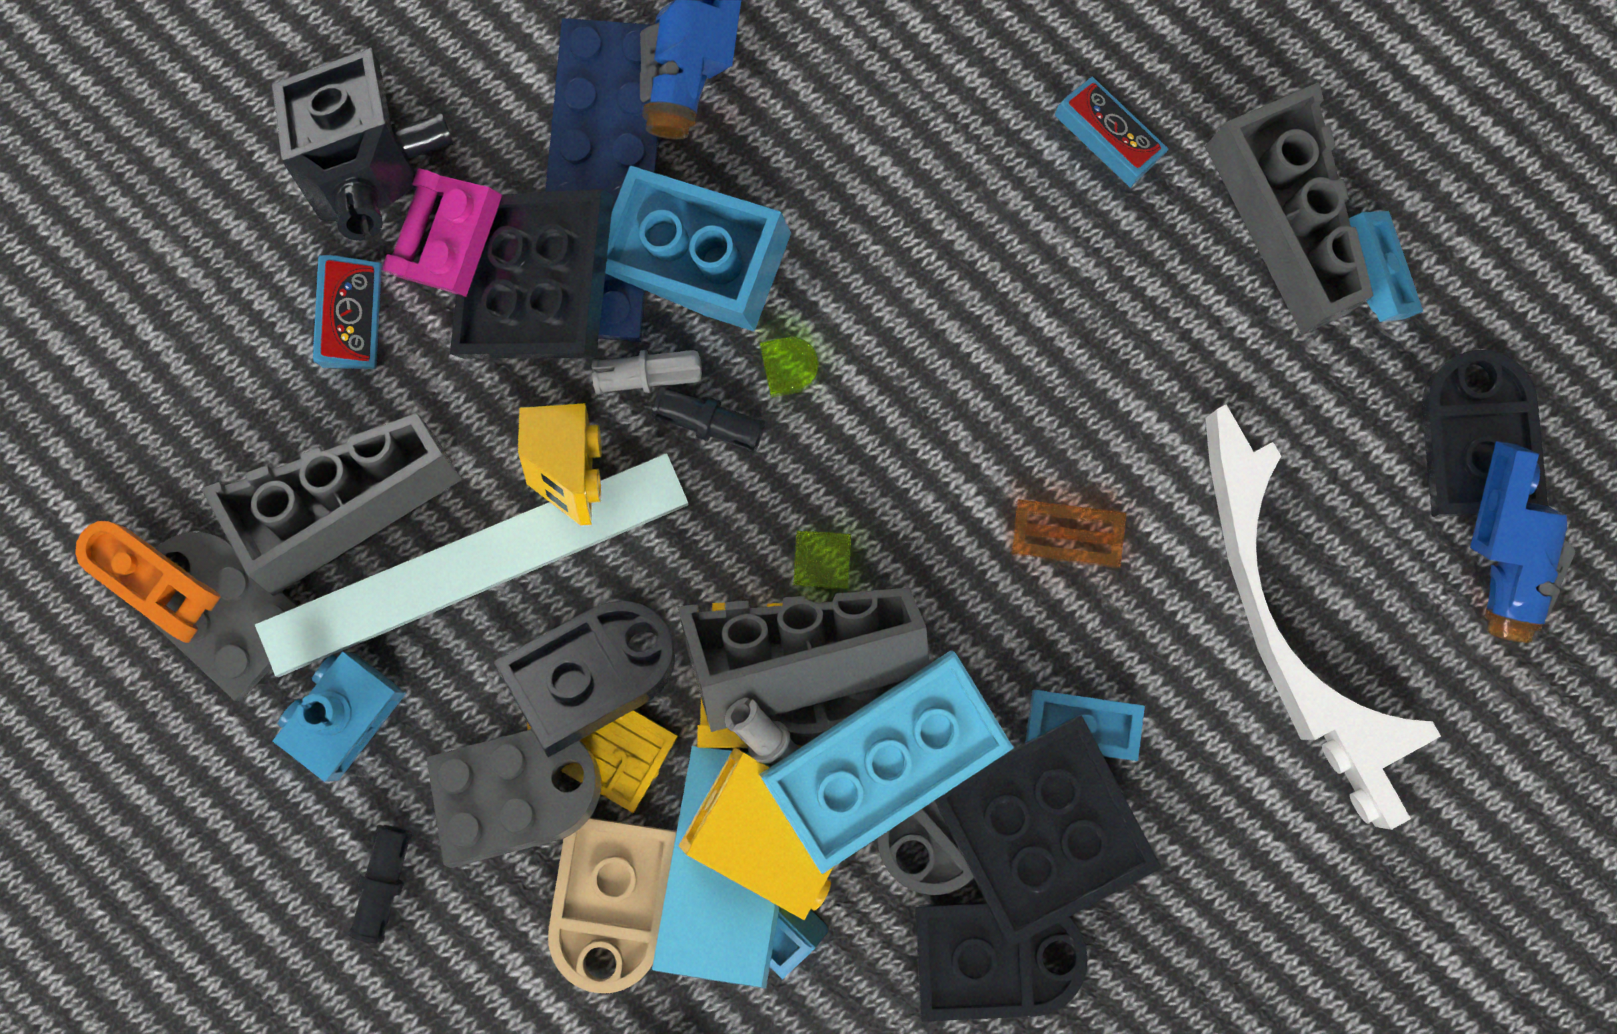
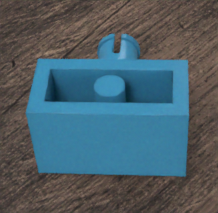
M343 651L338 657L331 655L320 665L312 678L316 686L308 696H305L302 700H295L284 711L277 723L282 729L273 739L275 744L324 782L340 780L406 695L404 690L359 655Z

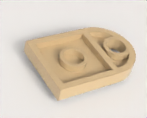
M590 817L578 831L563 839L549 923L548 943L551 957L556 967L569 982L589 992L613 993L634 985L649 971L654 961L677 831ZM603 947L613 953L616 959V970L612 976L600 979L588 972L585 961L591 949Z

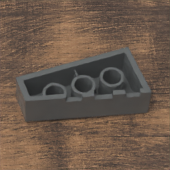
M1319 82L1225 122L1205 146L1302 335L1349 314L1374 296L1357 229L1350 225L1345 205L1349 197L1344 179L1338 178L1332 150L1336 146L1331 126L1325 127L1320 107L1324 99Z
M418 413L350 436L348 443L325 451L318 447L301 453V459L274 469L266 465L246 472L247 478L225 486L221 482H217L203 487L201 490L247 575L272 596H275L462 479L436 436Z
M910 588L836 593L832 602L820 603L805 600V596L783 598V606L750 608L749 601L725 602V610L699 612L698 605L677 606L687 652L711 732L727 728L725 724L726 712L734 702L742 698L753 699L769 717L906 680L930 664L927 628Z

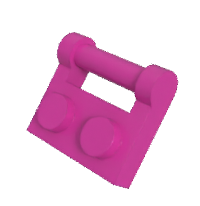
M418 168L412 185L417 188L392 255H386L381 270L405 280L466 297L502 194L490 187L440 176L431 171ZM437 195L442 196L418 264L414 263L413 261Z

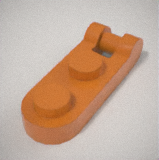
M97 521L88 525L81 532L76 542L75 554L78 563L88 574L167 633L185 643H189L199 628L195 624L205 609L212 611L221 598V595L214 589L194 578L138 535L119 524L109 521ZM179 591L186 598L175 612L167 604L175 592Z

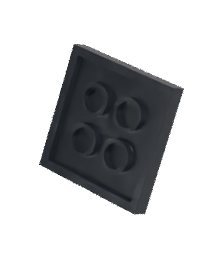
M602 189L502 194L467 296L456 294L450 355L463 359L597 358L613 195Z
M1078 715L1010 750L934 800L1010 947L1162 868L1082 715Z

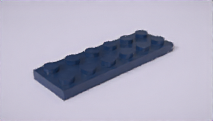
M562 18L545 192L602 189L613 195V211L630 166L657 174L661 118L644 112L642 110L643 102L640 99V33L646 27L651 26V24ZM605 273L599 339L641 342L646 290Z

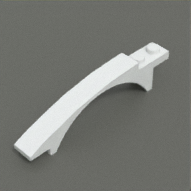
M1226 404L1206 417L1210 469L1228 561L1258 651L1300 739L1316 740L1324 736L1327 742L1322 745L1323 752L1333 769L1339 774L1344 772L1355 792L1350 794V799L1359 816L1366 823L1373 822L1375 827L1392 830L1411 818L1383 768L1441 737L1433 721L1410 720L1382 714L1342 696L1313 674L1296 656L1283 638L1268 609L1262 591L1256 552L1257 523L1262 499L1268 481L1281 455L1273 442L1253 452Z

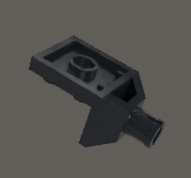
M368 48L272 84L282 162L318 218L325 221H336L339 232L344 237L356 241L366 240L363 221L367 220L368 231L374 237L380 232L383 225L379 208L394 203L416 187L412 185L416 173L392 132L380 63L372 48Z

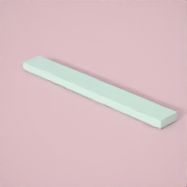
M666 453L601 480V502L592 503V525L580 526L560 509L548 502L255 624V627L275 676L281 677L688 506V501Z

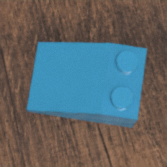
M630 166L611 214L605 273L704 316L755 331L791 236V231L780 211Z

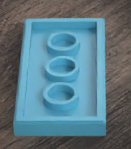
M950 650L763 771L759 776L815 865L823 874L1012 750L1013 746L957 654Z
M692 746L652 970L766 989L779 906L689 857L678 846L732 752L729 750Z

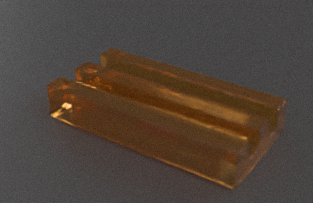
M1021 499L1016 501V516L1013 525V542L1010 555L1113 568L1121 567L1126 512ZM1028 514L1107 523L1113 524V530L1111 534L1027 523ZM1025 535L1110 545V554L1024 543Z

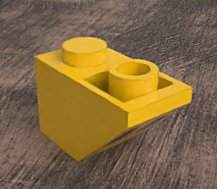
M586 404L519 408L518 454L526 484L580 526L592 525V503L601 502L599 469H592V458L601 457L602 444L599 425H590Z

